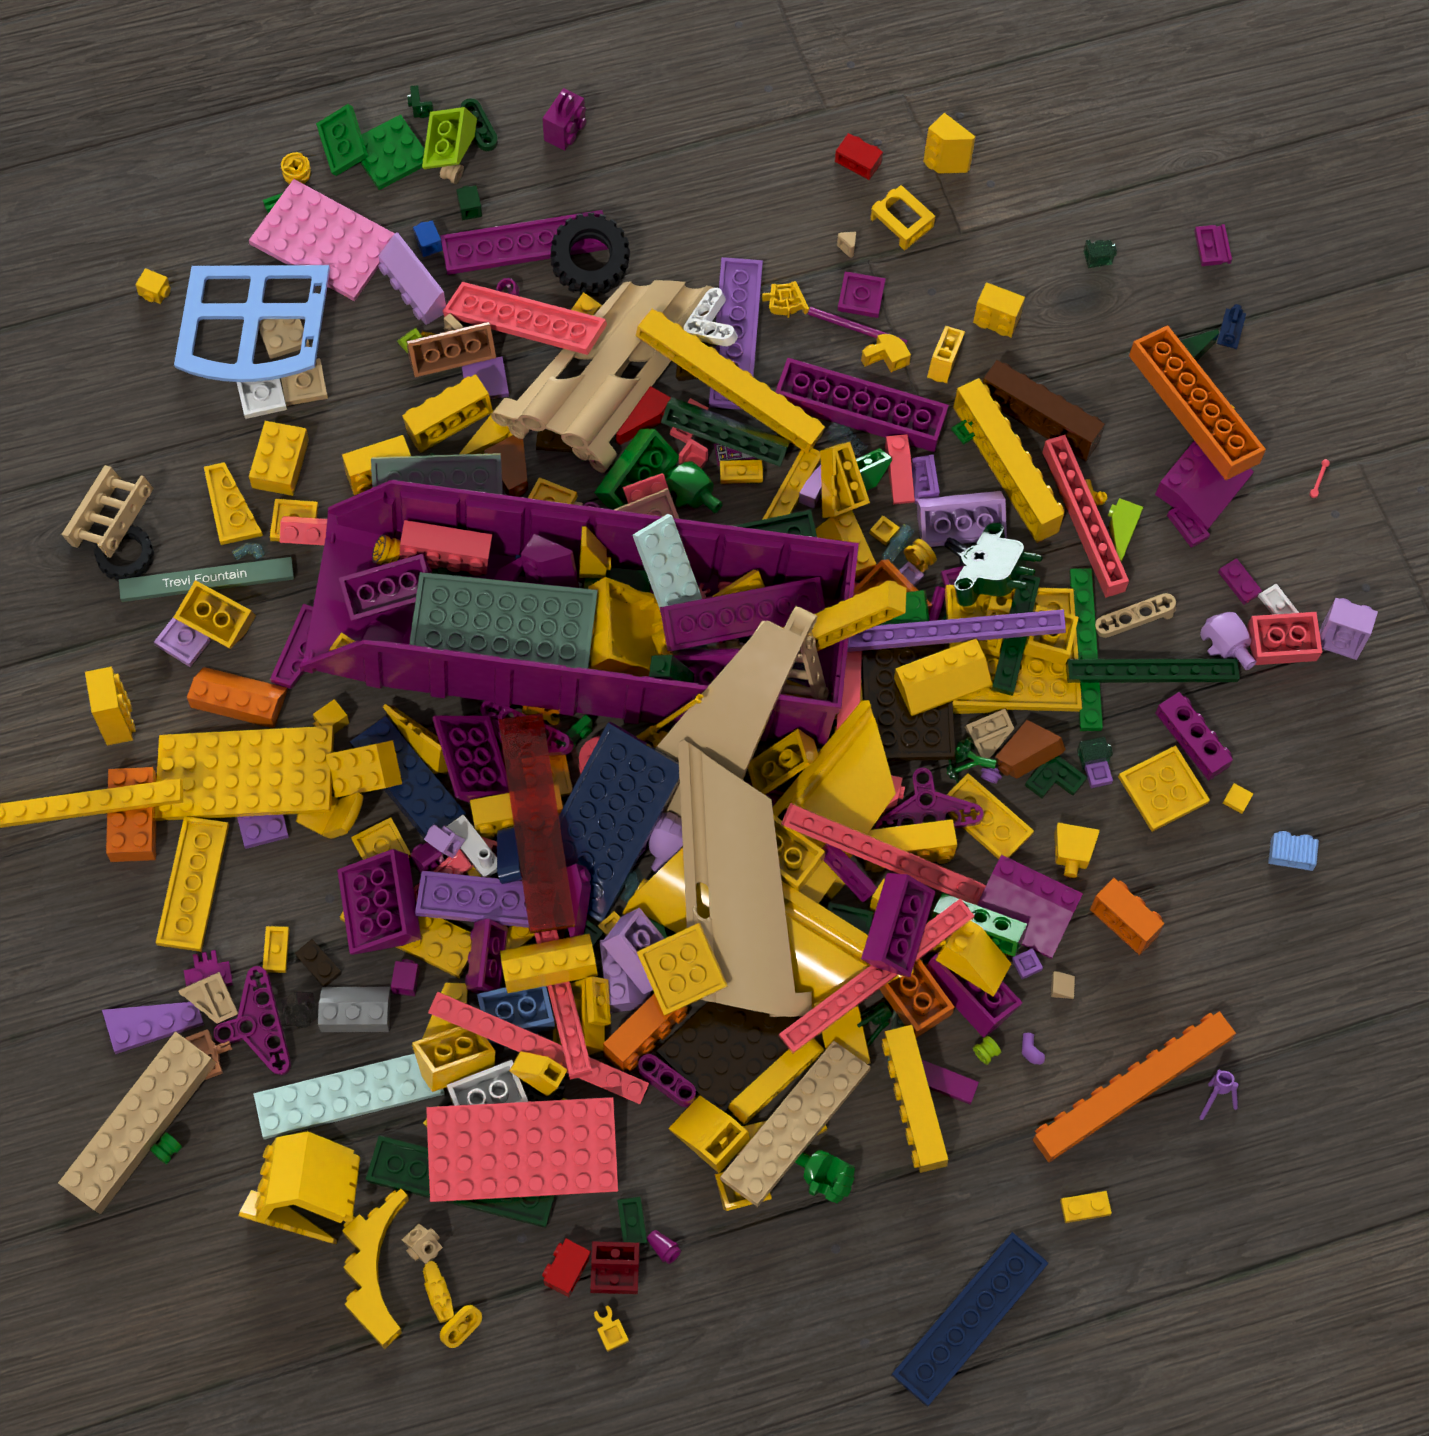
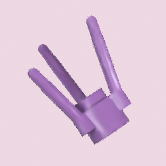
M1218 1070L1208 1083V1086H1214V1090L1200 1115V1120L1205 1118L1218 1093L1226 1094L1232 1091L1233 1108L1235 1110L1238 1108V1083L1234 1082V1076L1230 1072Z

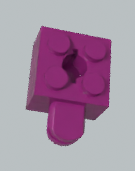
M565 88L561 90L543 117L544 141L564 151L569 145L574 143L579 129L582 130L586 124V108L583 97Z

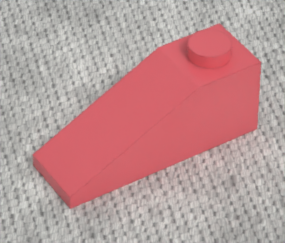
M908 435L886 436L885 453L892 457V462L888 466L893 505L914 503Z

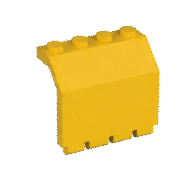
M308 1131L277 1137L272 1145H267L263 1153L265 1162L260 1171V1174L263 1176L257 1189L260 1195L255 1203V1209H257L256 1220L265 1222L274 1208L296 1205L339 1223H342V1221H352L360 1165V1156L354 1154V1150Z

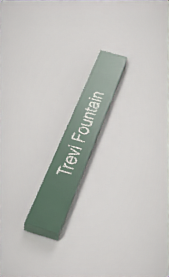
M286 557L119 579L121 602L187 594L195 580L213 590L293 580L292 558Z

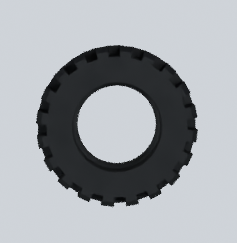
M588 212L587 217H583L581 213L577 214L574 220L570 217L565 221L564 226L560 225L557 229V234L552 239L551 266H553L555 277H559V282L563 286H569V291L574 293L577 290L580 291V295L584 292L585 294L591 293L592 296H598V292L602 291L603 294L609 292L611 287L615 288L619 285V280L624 278L630 257L628 238L624 237L623 229L621 227L617 228V222L613 219L607 221L605 215L600 214V217H594V213ZM583 239L599 240L609 249V261L599 270H583L577 267L571 260L570 252L572 246Z

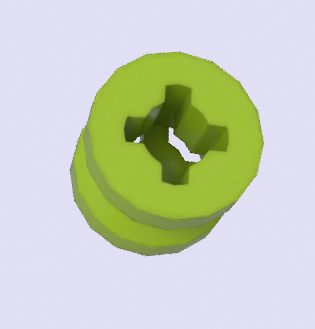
M985 1036L981 1044L973 1046L976 1056L986 1065L991 1062V1058L1001 1054V1049L989 1036Z

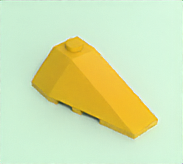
M384 704V710L412 749L427 764L431 772L436 775L438 773L447 774L448 769L438 736L395 706Z
M251 1190L239 1213L240 1217L332 1244L337 1243V1239L289 1206L274 1208L265 1222L256 1220L257 1209H255V1203L260 1192Z

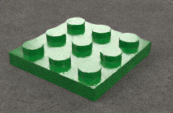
M401 114L362 134L369 157L360 161V164L378 190L422 168L425 149Z

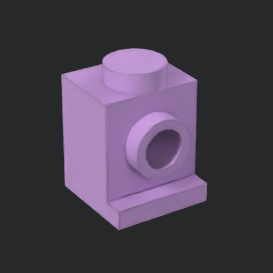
M437 825L431 826L424 838L426 842L451 858H454L465 841L464 838L455 834L448 827L443 826L441 829Z

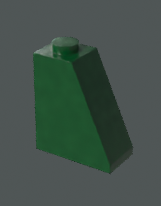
M654 655L651 657L649 677L694 683L695 674L673 655Z

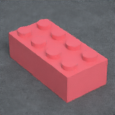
M404 520L400 542V560L424 554L432 569L442 567L447 568L451 572L467 571L475 576L487 575L492 534Z

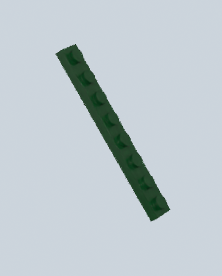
M1068 659L1066 662L1068 683L1238 682L1240 679L1237 659Z

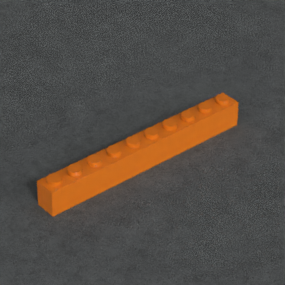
M1219 1011L1215 1015L1209 1013L1200 1020L1202 1022L1197 1027L1191 1025L1182 1032V1037L1179 1039L1173 1037L1164 1044V1049L1152 1051L1146 1056L1147 1060L1141 1064L1139 1061L1134 1063L1127 1069L1129 1071L1124 1076H1121V1074L1116 1075L1109 1081V1086L1104 1089L1100 1086L1091 1093V1098L1086 1101L1084 1099L1079 1100L1072 1106L1073 1110L1068 1113L1065 1111L1061 1112L1054 1118L1055 1122L1049 1126L1045 1123L1036 1129L1033 1142L1046 1160L1050 1163L1231 1041L1236 1032Z

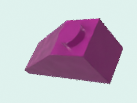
M574 864L552 873L570 937L584 935L591 893V875L585 866Z

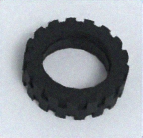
M131 524L123 539L136 540L142 547L140 557L128 566L119 567L112 565L104 552L98 547V544L95 543L94 555L101 572L105 573L108 578H114L116 581H119V579L141 577L143 572L146 573L149 570V565L153 563L154 550L148 534L143 532L142 528L134 527Z

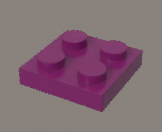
M845 272L837 311L878 318L886 278Z

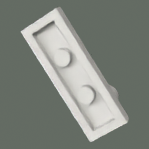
M464 815L446 826L455 834L465 839L460 849L482 877L489 878L497 872V857Z

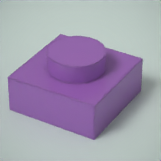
M1107 761L1085 766L1090 788L1112 784L1113 779Z
M1033 948L1012 958V962L1021 979L1036 974L1043 969Z

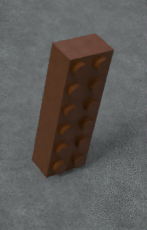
M996 360L983 378V384L988 386L993 401L998 402L1003 413L1048 440L1066 435L1073 454L1085 462L1098 446L1105 426L1098 417L1087 414L1081 407L1072 405L1061 395L1050 392L1044 385L1037 384L1030 380L1027 375L1012 369L1009 364Z

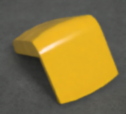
M358 792L341 799L332 796L331 812L297 814L296 822L330 839L345 835L354 825L361 810L364 797Z
M821 1002L814 1003V1007H816ZM859 1005L824 1030L822 1035L825 1050L835 1041L868 1065L871 1062L863 1026L857 1027V1024L862 1021Z

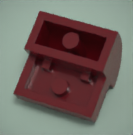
M592 1241L590 1293L638 1294L639 1243Z

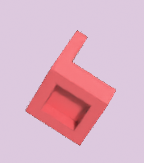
M690 438L679 453V465L692 461L702 469L708 461V449Z

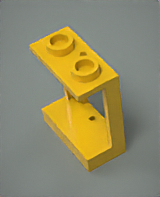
M902 185L897 189L890 190L881 202L877 201L871 208V220L874 221L878 218L900 238L899 246L904 251L934 227L935 215ZM899 199L904 201L921 217L908 229L887 210Z

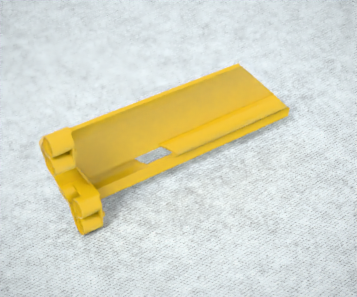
M869 700L861 701L818 752L819 757L802 771L772 807L773 814L776 817H779L784 809H788L790 803L866 835L869 833L896 794ZM802 834L804 837L809 839L811 842H813L820 848H822L826 844L822 841ZM843 851L849 858L852 857L853 854ZM823 861L801 889L800 893L819 904L838 876ZM784 897V905H786L789 901Z
M683 848L649 881L645 878L642 880L634 895L628 901L622 913L623 915L640 908L647 917L675 933L687 928ZM782 881L783 897L789 901L785 905L795 993L812 991V1008H814V1003L824 1001L871 966L861 959L868 935ZM699 882L696 884L697 914L706 919L710 917L709 890L706 884ZM897 975L895 978H893V979H892L891 981H889L888 983L892 982L893 980H895V979H897V978H899V977H902V975Z

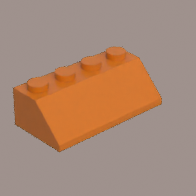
M203 667L193 678L187 700L191 708L274 729L288 689Z

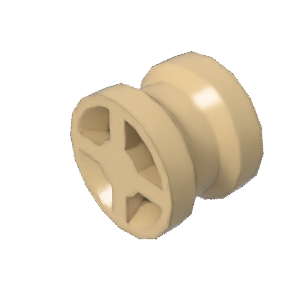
M459 164L442 167L440 178L444 180L449 179L451 183L457 184L462 177L464 166Z

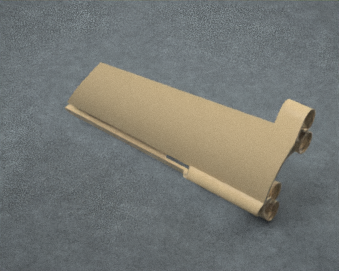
M683 740L678 744L687 928L697 923L701 924L728 987L700 1000L769 1013L770 1017L804 1016L812 1010V991L795 993L772 801L769 797L708 757L701 750ZM699 882L706 884L709 890L710 917L706 919L697 914L696 884Z

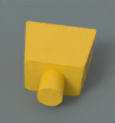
M1057 823L1054 832L1055 862L1058 865L1065 866L1064 876L1076 878L1078 868L1087 869L1099 830Z

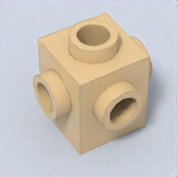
M420 1224L402 1239L408 1247L406 1252L415 1261L420 1259L425 1264L433 1260L443 1248L437 1241L440 1239L438 1234L432 1228L427 1230Z

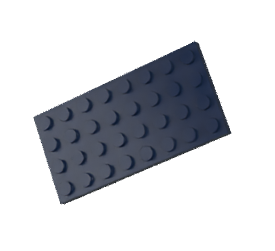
M612 722L607 723L548 836L552 839L558 871L574 864L585 866L591 875V893L587 914L600 922L605 920L610 913L680 781L679 762ZM535 861L527 877L536 883H540L538 881L539 876Z

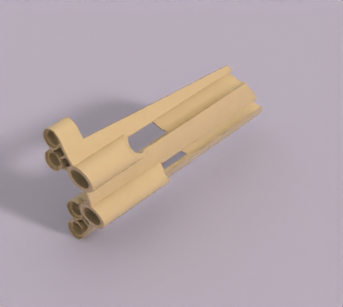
M654 280L651 285L637 286L632 282H623L593 315L606 319L607 326L589 354L586 355L563 349L517 401L504 398L491 414L492 419L500 426H508L510 432L520 439H523L530 430L543 431L548 429L562 435L561 439L563 442L573 447L572 451L579 459L589 460L591 466L596 471L604 473L617 457L616 451L609 443L626 421L649 387H652L672 361L636 336L638 325L653 308L657 312H662L667 319L681 325L684 329L685 323L706 292L715 287L706 286L692 289L685 286L686 282ZM705 311L700 316L706 315L709 311ZM573 357L583 360L592 359L581 375L573 378L557 379ZM626 359L633 362H646L634 379L615 376V373Z

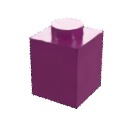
M403 959L401 962L395 961L391 983L393 994L415 996L420 971L418 964L408 959Z

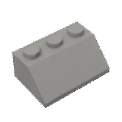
M322 987L318 1009L320 1032H389L391 987Z

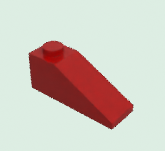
M650 386L616 433V443L622 445L633 439L639 429H651L661 424L667 403L671 397Z

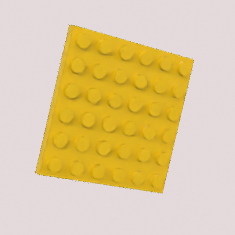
M946 585V619L985 616L990 595L980 594L973 605L963 607L957 603L954 585ZM1038 588L1033 611L1036 605L1052 610L1064 609V613L1075 616L1074 590ZM1015 589L1006 596L997 597V604L1003 606L1006 604L1007 599H1013ZM1075 631L1068 659H1078L1077 631ZM965 642L949 643V648ZM1000 651L998 656L984 653L992 685ZM1025 654L1022 656L1013 696L992 691L991 686L952 701L953 708L1074 712H1079L1082 709L1080 683L1067 682L1066 663L1065 665H1060Z

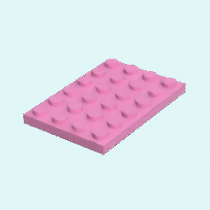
M293 179L249 239V244L287 265H329L330 272L327 287L355 301L379 268L378 255L395 233Z

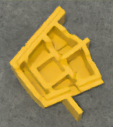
M796 281L780 285L771 284V293L762 294V302L770 301L769 309L773 314L787 315V318H789L791 314L797 313L799 310H802L804 314H807L809 311V307Z

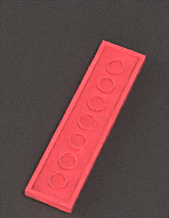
M466 282L461 283L443 309L444 317L451 314L456 320L473 325L489 322L492 330L586 355L589 354L607 326L606 319Z

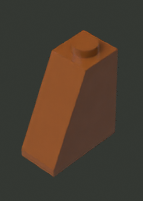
M512 435L485 449L484 454L501 453L502 488L507 496L520 497L528 490L523 439Z
M1026 720L997 754L995 759L997 760L998 770L1002 774L1018 779L1064 753L1066 749L1060 736Z

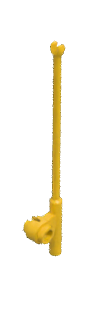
M698 694L694 700L655 726H650L636 737L642 741L648 740L652 742L653 747L656 748L668 734L665 731H660L658 734L657 730L694 705L700 704L704 696Z

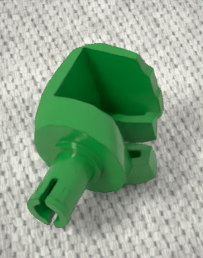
M684 462L666 474L665 480L670 495L673 492L677 494L674 504L678 508L685 505L698 508L704 504L713 513H717L722 508L723 503L711 494L714 488L713 482L694 462Z
M823 1150L816 1151L812 1156L803 1152L794 1162L805 1168L804 1180L809 1186V1194L815 1196L818 1193H822L826 1196L825 1199L837 1204L844 1197H848L855 1178L854 1166Z

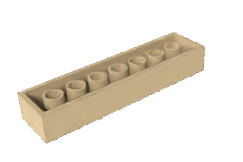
M175 1032L58 1183L94 1211L101 1214L148 1154L149 1149L158 1141L217 1063Z

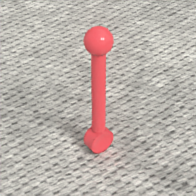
M1327 459L1322 461V468L1315 487L1310 491L1312 498H1316L1319 494L1318 488L1326 467L1330 465Z

